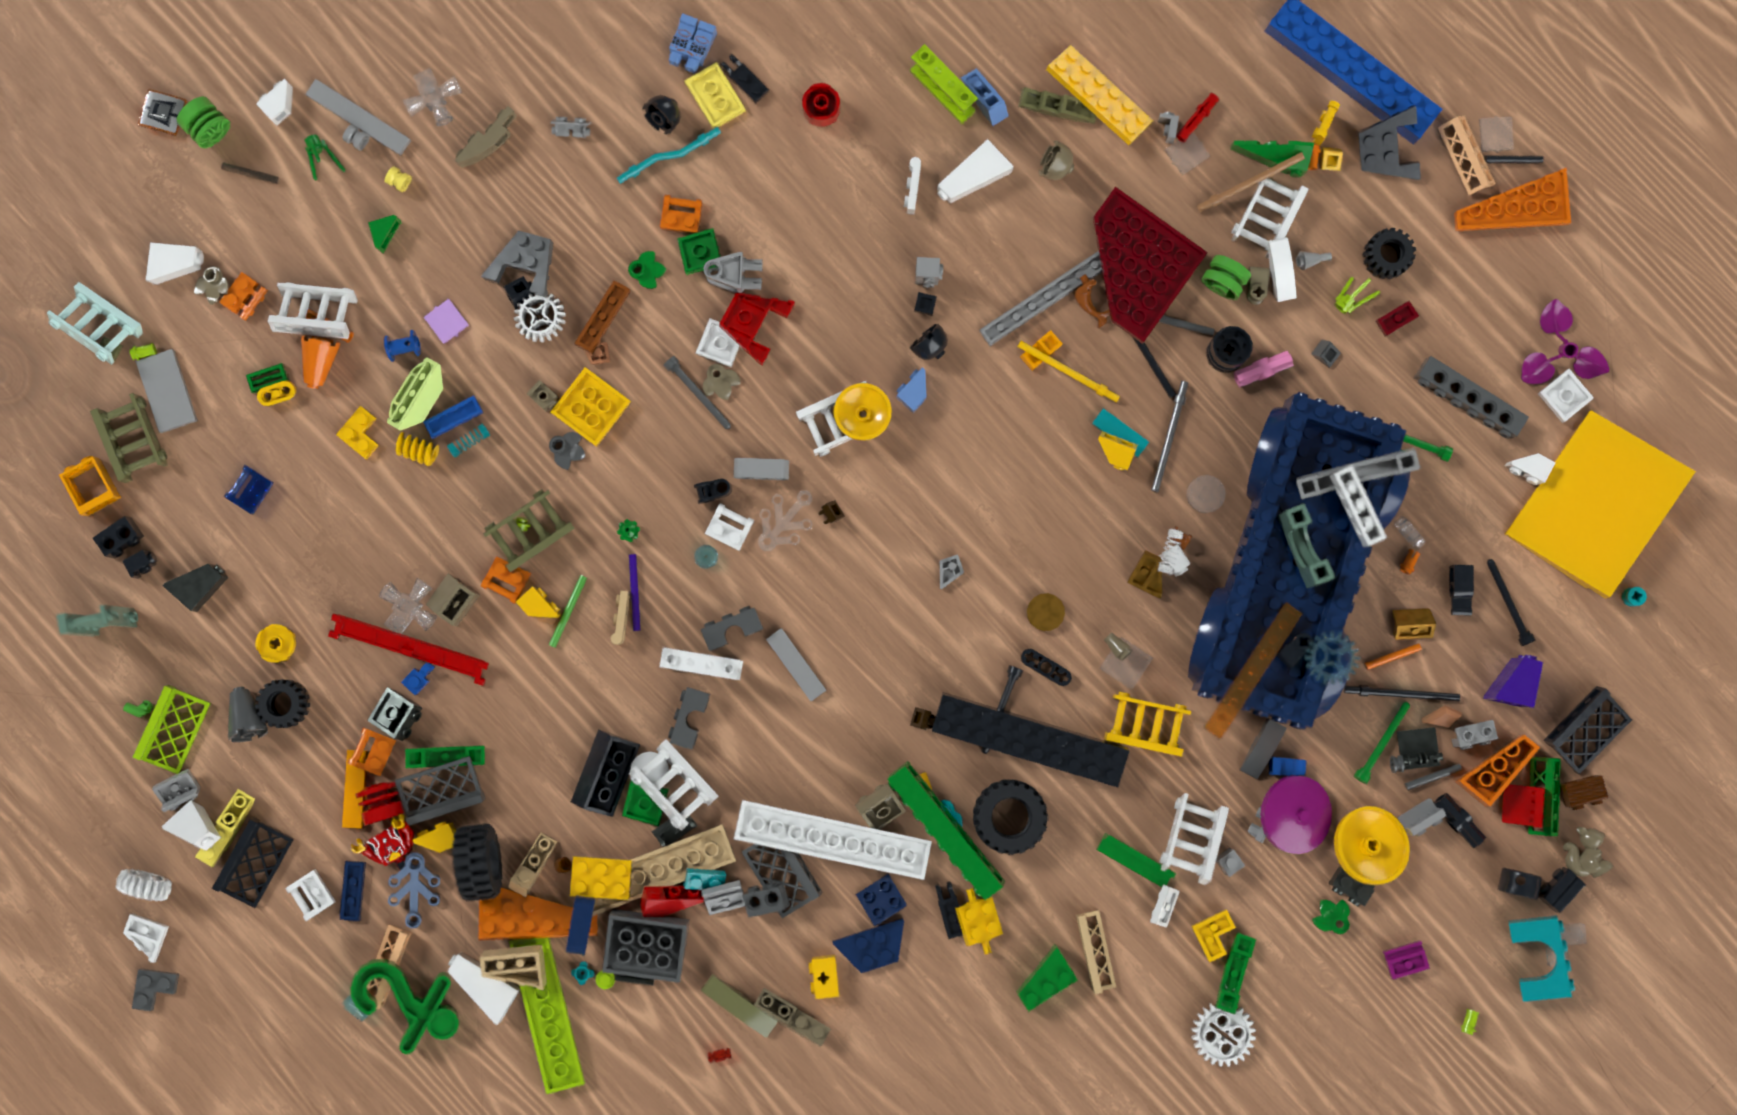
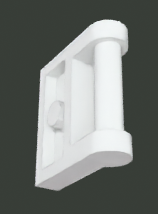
M720 503L705 534L740 551L754 520L751 518L747 519L725 508V505ZM721 515L744 525L743 531L719 520Z
M316 869L285 888L288 894L291 893L303 912L305 921L310 920L336 902ZM301 886L309 901L313 905L314 909L312 911L310 910L307 903L300 894L299 890L297 889L298 887Z

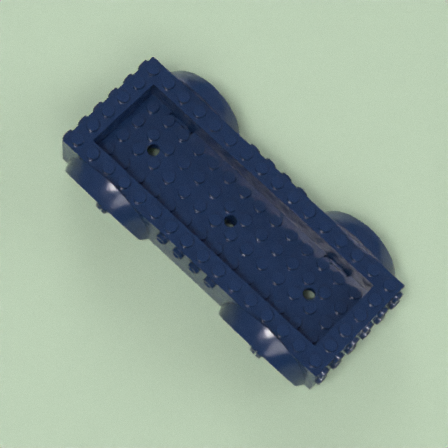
M1301 392L1293 394L1286 399L1283 407L1273 408L1263 428L1247 486V497L1252 501L1225 587L1214 590L1203 614L1192 649L1188 678L1194 683L1192 690L1198 692L1197 695L1207 699H1212L1213 697L1216 698L1218 703L1225 705L1234 704L1236 709L1242 711L1252 710L1254 715L1267 718L1270 716L1272 717L1271 720L1285 724L1288 722L1290 727L1305 730L1306 727L1312 728L1315 719L1324 715L1332 708L1347 682L1351 666L1352 649L1349 637L1343 630L1348 614L1353 611L1355 603L1352 601L1354 595H1357L1359 592L1360 584L1358 582L1360 576H1363L1365 573L1366 565L1364 563L1366 557L1369 558L1372 547H1363L1336 489L1301 499L1296 479L1297 477L1320 472L1324 465H1328L1332 469L1402 451L1401 447L1407 430L1401 429L1402 426L1396 423H1390V425L1383 423V420L1378 417L1368 418L1362 412L1347 411L1346 407L1341 405H1329L1323 399L1316 398L1314 400L1308 398L1309 395ZM1410 472L1360 482L1382 529H1385L1395 517L1405 498ZM1305 504L1312 521L1307 525V532L1312 547L1321 561L1328 560L1335 577L1310 588H1306L1298 567L1292 562L1294 556L1277 517L1283 512ZM1297 634H1309L1313 639L1312 647L1294 667L1289 669L1276 654ZM1299 638V646H1306L1307 644L1305 643V641L1307 639ZM1265 648L1273 650V657L1271 659L1264 657L1263 651Z

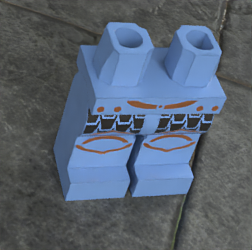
M682 13L678 29L669 47V63L679 67L681 59L687 61L685 69L695 73L699 66H703L704 60L717 35L716 26L701 20L698 22V19Z

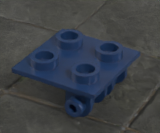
M889 874L856 894L874 927L907 906L906 901L901 896Z

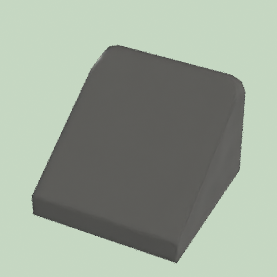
M1321 340L1311 354L1330 368L1341 352L1330 341Z

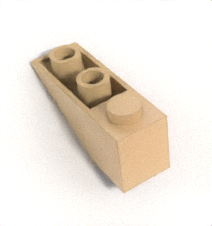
M543 833L539 834L511 878L509 884L511 890L524 897L528 895L555 848L557 841Z

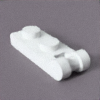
M913 157L909 165L912 177H908L906 189H910L909 196H905L904 207H907V214L915 213L921 161L917 157Z

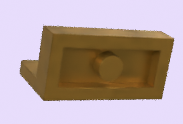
M1430 608L1392 611L1395 622L1393 632L1395 640L1433 638L1436 622Z

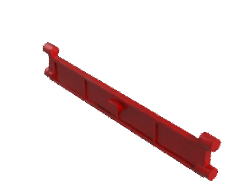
M332 614L331 621L336 622L335 629L329 631L328 637L338 640L340 635L347 636L475 677L474 683L484 686L486 679L481 678L483 669H488L489 663L484 660L340 614Z

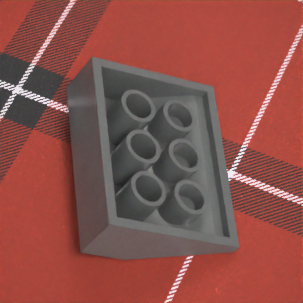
M613 909L609 915L602 972L680 983L690 919L669 916L643 917V914L640 912Z

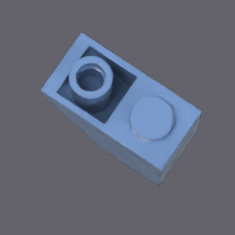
M923 367L919 371L916 369L909 378L911 380L908 384L903 383L896 391L898 393L896 398L912 413L921 406L927 397L926 374Z

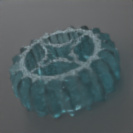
M1333 631L1330 632V638H1327L1325 632L1322 633L1323 640L1316 636L1315 640L1318 643L1315 644L1312 641L1309 643L1314 649H1306L1307 653L1312 654L1305 657L1306 661L1312 662L1307 664L1306 667L1314 668L1310 674L1314 675L1317 672V681L1320 680L1321 676L1324 677L1323 684H1326L1328 679H1331V685H1335V679H1338L1339 684H1343L1342 677L1349 681L1348 673L1356 674L1351 668H1359V664L1354 663V661L1360 660V656H1354L1355 653L1359 652V649H1351L1355 642L1353 641L1348 644L1349 636L1342 640V633L1340 632L1337 638L1334 637ZM1326 643H1338L1343 647L1334 651L1327 647ZM1321 648L1325 654V659L1317 665L1315 655L1317 650ZM1348 652L1350 661L1348 667L1344 669L1340 658ZM1328 653L1332 656L1338 654V658H1336L1337 664L1333 661L1327 662V659H1329ZM1333 666L1340 673L1328 674L1323 672L1322 669Z

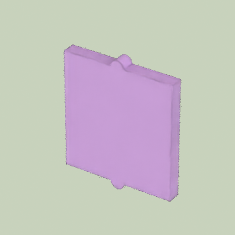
M450 299L438 307L435 306L434 310L424 317L443 344L454 336L457 337L458 333L469 326Z

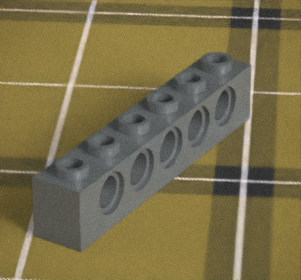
M1432 356L1425 359L1414 377L1420 386L1424 388L1429 387L1436 396L1440 398L1445 397L1450 401L1451 405L1466 410L1467 415L1482 420L1486 427L1498 430L1499 434L1504 438L1512 439L1517 437L1529 416ZM1435 374L1440 376V383L1434 380ZM1451 384L1456 386L1457 393L1451 391ZM1467 395L1473 397V403L1468 402ZM1484 405H1487L1489 407V414L1484 412ZM1500 415L1506 418L1505 424L1500 421Z

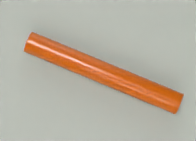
M1418 643L1366 662L1364 665L1369 670L1416 653L1422 649Z

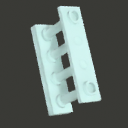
M78 282L74 286L76 298L58 316L50 310L47 312L49 324L54 329L62 330L87 347L101 361H107L112 365L114 359L111 352L128 335L139 338L143 334L141 324ZM82 303L90 305L91 309L74 326L64 321ZM97 314L106 316L107 319L89 337L80 332ZM117 324L122 327V330L104 348L96 343L112 325Z

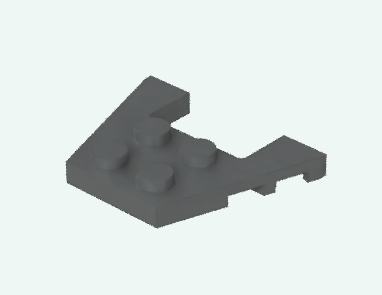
M518 230L481 277L484 280L499 284L506 267L536 274L529 291L532 294L547 298V281L550 278L548 272L552 260L553 241Z

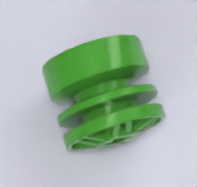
M200 96L188 102L177 116V124L187 134H190V137L201 148H208L218 143L230 128V121L220 111H217V107L205 96Z

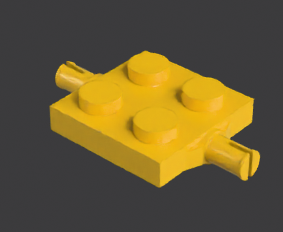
M974 888L967 889L969 901L963 906L955 908L966 946L981 943L984 955L992 953L989 941L1003 934L993 897L991 896L987 900L976 899Z

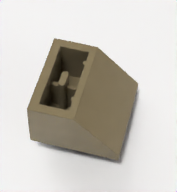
M448 573L426 605L446 622L458 627L480 595Z

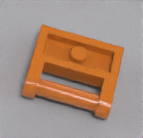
M665 194L660 229L691 234L698 233L703 200L696 199L694 201L673 198L671 195ZM670 205L695 208V213L669 209Z
M496 556L481 583V587L484 589L488 588L516 604L531 573L520 567L510 572L505 566L508 562ZM493 577L516 587L515 591L511 592L492 582Z
M363 727L360 741L347 764L381 776L396 740ZM369 737H373L375 740L365 763L359 762Z

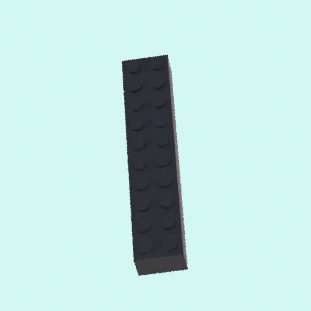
M945 692L942 693L932 726V732L1117 788L1119 787L1130 752L1128 747Z

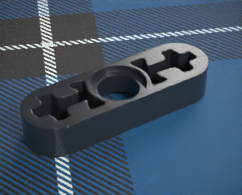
M1026 649L1022 652L1021 662L1059 686H1066L1071 682L1072 675L1064 667L1033 649ZM1032 652V657L1034 659L1038 660L1039 657L1042 658V660L1039 661L1037 668L1033 667L1036 664L1035 662H1026L1027 658L1025 657V654H1030ZM1043 662L1051 664L1052 668L1049 673L1042 672L1041 664ZM1055 666L1059 668L1056 671L1059 674L1066 673L1067 681L1059 682L1060 678L1056 675L1053 678L1050 677L1055 671Z

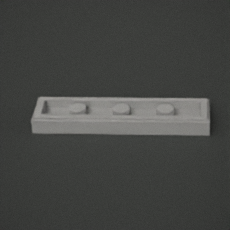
M782 628L766 639L810 701H813L826 691Z

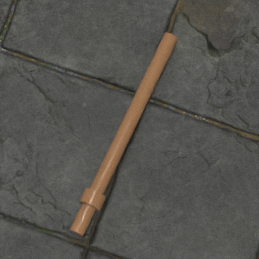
M1301 152L1219 195L1216 193L1209 200L1197 205L1199 212L1212 206L1216 207L1231 196L1304 160L1303 153Z

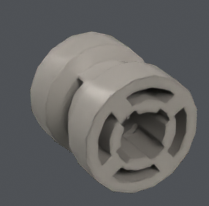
M353 124L348 126L343 134V140L348 144L352 143L354 148L359 151L366 147L370 139L369 134L359 131V128Z

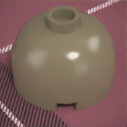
M1054 141L1055 145H1050L1041 159L1040 165H1043L1042 171L1039 170V175L1050 180H1060L1073 171V154L1068 146L1059 141Z

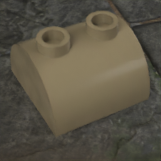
M888 783L877 786L875 792L869 796H862L859 802L855 804L869 827L880 830L906 812Z

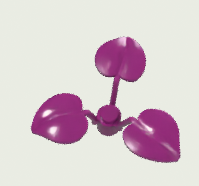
M1558 299L1552 300L1543 309L1540 316V326L1545 333L1555 332L1556 336L1563 341V344L1558 349L1559 354L1548 360L1543 353L1539 352L1532 353L1525 358L1521 373V379L1525 383L1540 384L1551 379L1555 373V368L1550 362L1561 357H1574L1577 359L1573 365L1574 371L1579 377L1584 379L1595 378L1610 371L1605 357L1599 350L1593 347H1583L1579 351L1575 343H1568V339H1565L1559 333L1567 331L1571 327L1573 316L1571 311Z

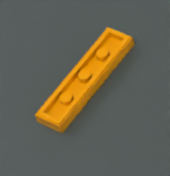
M347 750L342 828H363L361 813L364 812V806H358V803L365 801V797L356 799L355 794L366 788L367 771L347 764L355 750ZM367 750L363 751L359 762L365 763L368 756Z

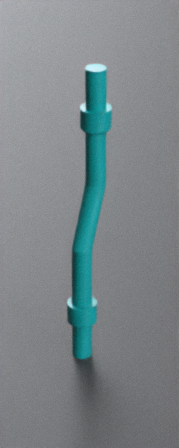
M716 127L706 134L702 133L697 136L698 139L680 150L655 153L636 166L635 164L630 166L628 171L616 178L621 184L631 177L635 178L640 175L642 170L657 161L683 157L701 145L705 146L708 144L709 140L721 134V131Z

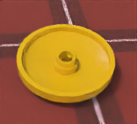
M1374 806L1352 810L1341 819L1335 831L1334 848L1336 857L1344 871L1356 881L1367 885H1381L1393 881L1404 871L1410 854L1409 839L1403 825L1390 812Z

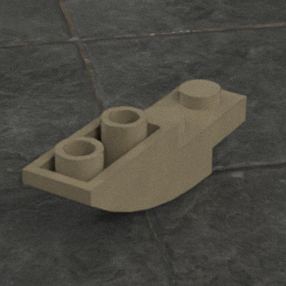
M509 106L505 110L502 109L497 115V120L487 127L485 135L479 131L471 135L466 147L458 151L455 159L456 163L461 168L472 165L488 157L501 147L511 136L507 128L517 117L514 110Z
M763 988L754 1004L756 1008L786 1028L820 1047L831 1030Z

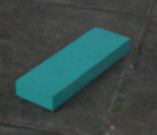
M1104 408L1092 423L1101 432L1103 431L1137 444L1138 447L1134 454L1137 458L1149 443L1148 440Z

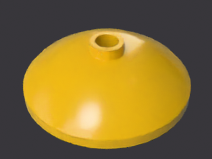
M858 383L844 389L838 396L834 406V418L838 428L849 438L860 441L871 440L881 435L888 427L892 416L891 403L887 395L877 386L868 383ZM860 412H866V417H860Z

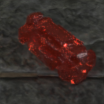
M727 1048L726 1050L713 1051V1053L709 1052L707 1056L709 1063H712L713 1061H724L726 1058L731 1059L732 1054L730 1048Z

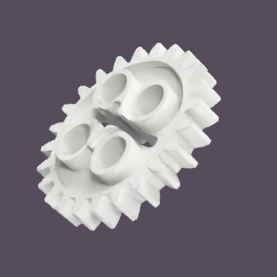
M1210 1003V1010L1203 1007L1204 1014L1197 1013L1200 1020H1193L1197 1027L1191 1028L1196 1033L1191 1038L1197 1040L1193 1045L1195 1048L1201 1047L1198 1053L1200 1055L1204 1054L1203 1058L1205 1060L1211 1057L1210 1063L1213 1065L1216 1061H1218L1220 1067H1222L1223 1061L1228 1067H1230V1061L1237 1065V1058L1244 1061L1245 1059L1242 1054L1250 1055L1247 1048H1254L1250 1040H1256L1251 1035L1256 1030L1249 1027L1253 1024V1021L1247 1020L1249 1018L1248 1013L1242 1015L1244 1009L1241 1007L1234 1015L1217 1009ZM1224 1015L1226 1021L1221 1025L1218 1024V1017ZM1213 1023L1214 1025H1216L1223 1032H1226L1232 1039L1237 1041L1238 1044L1234 1045L1227 1038L1221 1036V1034L1214 1028H1212L1209 1024ZM1241 1028V1034L1237 1037L1233 1036L1234 1029ZM1213 1031V1039L1206 1040V1033ZM1225 1043H1229V1050L1227 1052H1222V1045Z

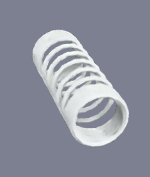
M1169 529L1167 539L1170 541L1165 542L1168 546L1164 547L1166 551L1162 553L1165 556L1161 557L1165 562H1160L1158 571L1172 574L1174 568L1161 563L1175 565V563L1163 558L1174 560L1176 558L1164 553L1178 554L1166 548L1179 550V548L1168 543H1181L1173 541L1169 537L1182 539L1183 532Z

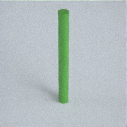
M580 575L550 640V646L556 648L587 577Z

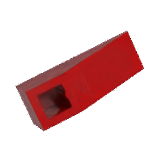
M644 886L640 904L643 917H664L704 902L702 890L684 889V886Z

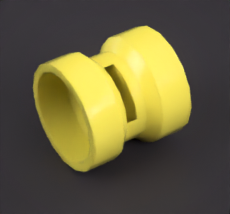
M395 166L391 167L385 176V183L390 186L394 185L400 192H404L411 182V176L407 173H401L400 169Z

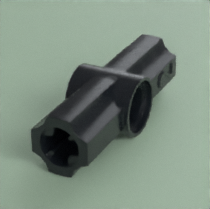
M1444 793L1435 800V806L1443 809L1447 815L1445 817L1449 826L1459 833L1472 848L1484 842L1486 837L1472 822L1473 818L1466 810L1460 808L1448 793Z

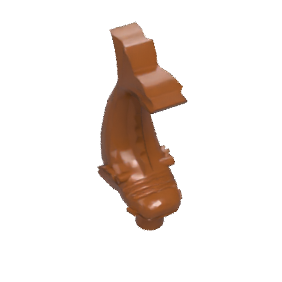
M1084 274L1079 278L1083 285L1075 290L1074 297L1078 305L1085 312L1098 320L1099 329L1106 324V318L1110 316L1109 309L1101 313L1096 311L1090 299L1092 287L1096 285L1097 281L1094 279L1089 280L1087 275Z

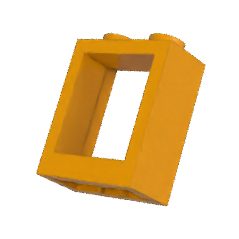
M87 456L81 459V463L68 466L64 469L63 473L59 474L80 515L88 517L121 499L100 458ZM95 467L108 491L86 503L73 479Z

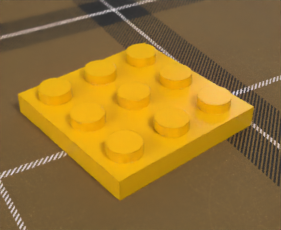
M584 367L551 410V413L597 447L631 401Z

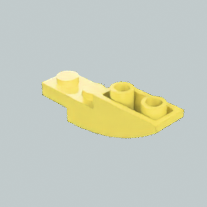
M237 789L216 821L215 828L221 838L207 851L200 848L195 856L197 859L211 867L215 866L223 852L227 851L239 832L255 798Z

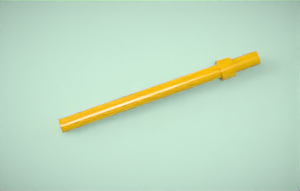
M1022 340L1019 342L1018 348L1093 389L1099 396H1105L1116 403L1119 400L1120 396L1108 390V387L1102 383L1099 385Z

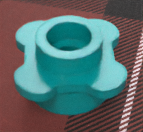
M585 961L580 962L579 966L571 971V975L575 977L580 985L586 984V980L592 978L595 974L594 970H590Z

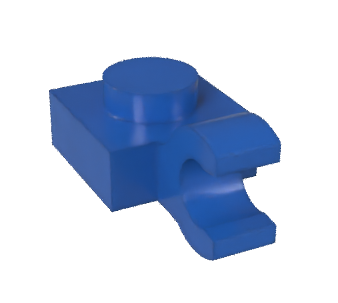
M426 662L420 671L414 668L401 683L414 695H418L430 682L426 676L435 667L431 663Z

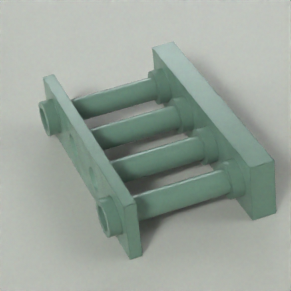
M99 605L101 613L92 615L62 613L56 616L60 634L93 637L100 635V628L107 626L135 628L137 627L138 615L134 608Z

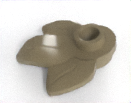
M214 266L207 268L195 285L194 293H205L211 305L220 299L221 293L227 294L228 281L223 277L221 269Z
M713 364L707 370V378L703 382V390L706 396H710L715 392L721 399L728 400L731 395V386L739 385L741 381L733 370H725L722 365ZM715 370L720 371V375L718 377L713 376V372Z

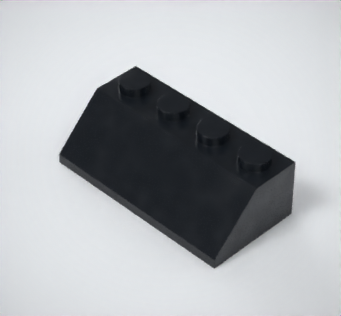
M598 729L571 803L582 809L613 817L628 779L631 764L636 758L640 744Z

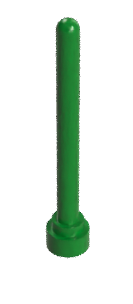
M1406 434L1403 440L1405 443L1437 454L1440 460L1445 462L1450 460L1453 453L1452 447L1447 445L1438 447Z
M1408 702L1402 704L1364 767H1361L1360 770L1357 769L1353 777L1367 785L1371 779V769L1410 708Z

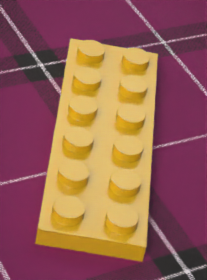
M1071 45L1046 68L1057 81L1128 145L1138 138L1154 121Z

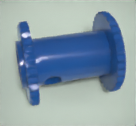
M414 330L410 331V337L392 341L388 335L384 337L385 351L391 362L395 361V355L412 351L415 352L416 356L421 354L419 338Z

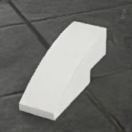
M1288 238L1268 241L1273 296L1277 302L1295 299V276Z

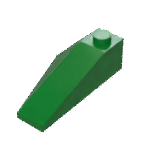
M1234 140L1230 146V150L1270 168L1302 152L1304 160L1280 171L1284 174H1290L1291 177H1301L1308 171L1314 143L1288 141V144H1279L1277 141H1270L1260 144V141Z

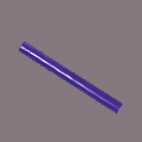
M636 554L629 555L633 631H641Z

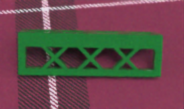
M1531 758L1530 786L1536 787V783L1540 779L1545 784L1544 831H1534L1533 826H1528V834L1559 836L1561 758ZM1537 761L1546 762L1545 771L1541 774L1536 769Z
M1107 833L1104 834L1096 848L1099 852L1160 887L1166 886L1170 878L1174 879L1176 875L1175 872L1168 868L1165 871L1161 870V864Z

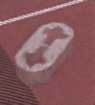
M1401 516L1394 522L1397 530L1415 549L1419 550L1426 543L1420 533L1405 517Z

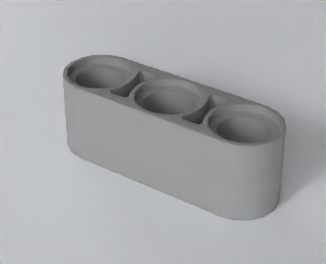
M734 458L733 478L789 480V460Z

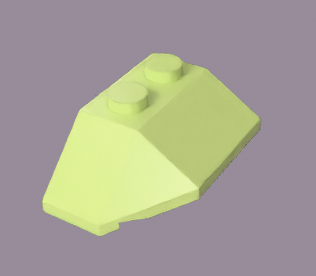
M426 357L422 363L410 371L391 402L389 418L387 419L388 424L401 431L424 422L443 390L440 364Z

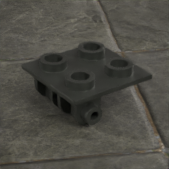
M1435 727L1397 731L1399 753L1404 760V770L1441 766L1440 760H1443V755L1438 750Z

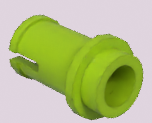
M154 343L140 347L133 346L130 349L132 359L137 361L141 358L157 354Z
M1470 1009L1466 1010L1463 1026H1460L1462 1028L1461 1032L1470 1035L1476 1032L1474 1029L1479 1012Z

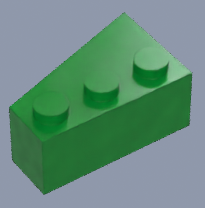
M1054 944L1048 954L1040 961V964L1031 972L1016 992L1029 1012L1078 981L1056 944Z

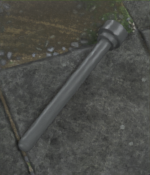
M675 356L667 360L663 366L668 372L675 373L725 429H730L731 423L680 368V361Z

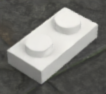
M1163 885L1150 922L1167 928L1180 892L1179 890Z

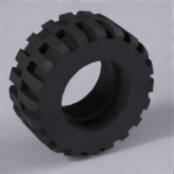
M1014 779L994 782L985 788L975 801L973 824L976 832L990 849L998 853L1008 855L1025 853L1026 850L1034 848L1035 844L1043 838V833L1046 832L1048 821L1046 803H1044L1042 796L1032 786ZM1008 798L1021 801L1028 811L1026 827L1015 835H1005L999 832L992 821L994 807L1000 801Z
M487 823L461 826L455 831L452 845L454 877L459 895L467 902L493 899L499 895L502 887L501 853L496 831L492 825Z

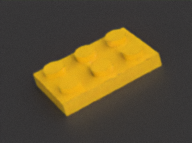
M573 856L570 896L579 895L592 898L629 900L632 860Z

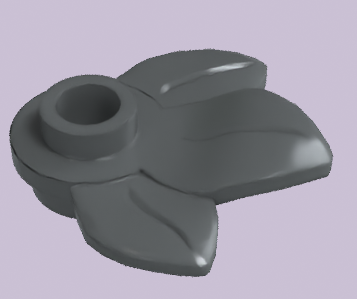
M568 432L564 436L553 437L549 442V448L554 453L556 464L565 470L570 468L571 460L579 461L585 458L584 450L578 445L582 437L580 434ZM558 442L562 443V447L560 449L556 448V444Z

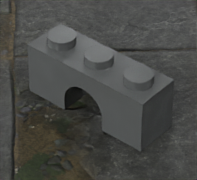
M747 606L740 609V613L733 616L730 613L721 617L722 621L715 623L713 620L704 624L705 628L700 630L709 651L728 644L726 631L731 626L741 627L746 637L764 630L756 609Z
M690 687L682 691L680 697L682 705L680 709L677 708L674 719L677 721L675 727H671L668 738L671 739L670 743L691 750L694 749L699 731L692 729L688 725L687 717L695 710L704 713L711 694Z

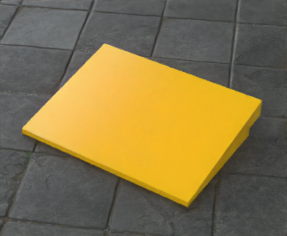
M1590 410L1554 461L1555 465L1545 483L1537 486L1505 535L1584 588H1589L1604 599L1612 596L1696 471Z

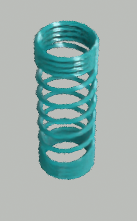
M483 423L477 426L483 438L473 428L478 437L477 440L469 431L474 443L466 434L465 437L469 445L460 437L465 449L456 440L461 452L452 442L447 445L453 457L456 458L460 453L462 454V449L467 451V447L471 448V443L476 445L475 440L480 443V438L484 440L490 436Z

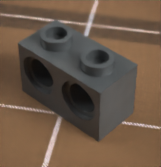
M777 881L765 884L766 887L759 888V885L747 888L748 891L742 896L748 918L785 910L790 904L784 882L777 884ZM771 892L777 894L778 900L772 898ZM753 896L759 898L760 904L754 902Z

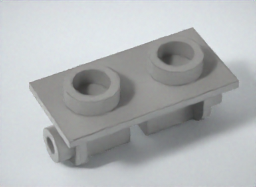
M556 117V120L550 122V124H555L551 130L555 136L569 137V129L573 130V137L586 138V136H590V128H587V126L591 122L586 121V118H575V121L567 120V117Z

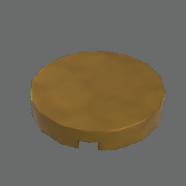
M1049 593L1033 597L1026 610L1027 619L1030 624L1040 631L1056 629L1063 622L1065 616V607L1062 601L1057 596Z

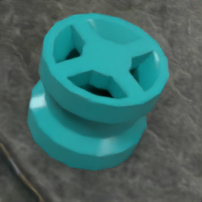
M1640 587L1627 588L1622 593V601L1627 606H1640L1647 599L1645 590Z

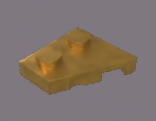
M1145 550L1129 576L1127 583L1161 599L1162 572L1157 570L1160 562H1163L1161 557Z

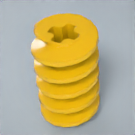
M401 432L396 442V454L398 456L403 455L406 459L410 458L411 461L417 460L419 464L424 463L427 467L431 466L438 456L439 445H436L433 449V442L426 446V440L423 439L419 444V437H415L411 441V434L404 438L405 432Z

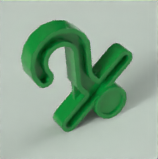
M386 959L371 960L363 964L354 974L350 986L351 999L355 1007L365 1015L373 1014L377 1008V1000L369 993L367 988L369 982L375 978H383L389 982L409 1024L399 1043V1050L403 1054H411L415 1050L426 1028L432 1037L439 1040L449 1039L457 1032L459 1016L456 1009L450 1005H440L451 985V977L448 973L441 972L436 976L424 998H418L414 995L402 968L393 961Z

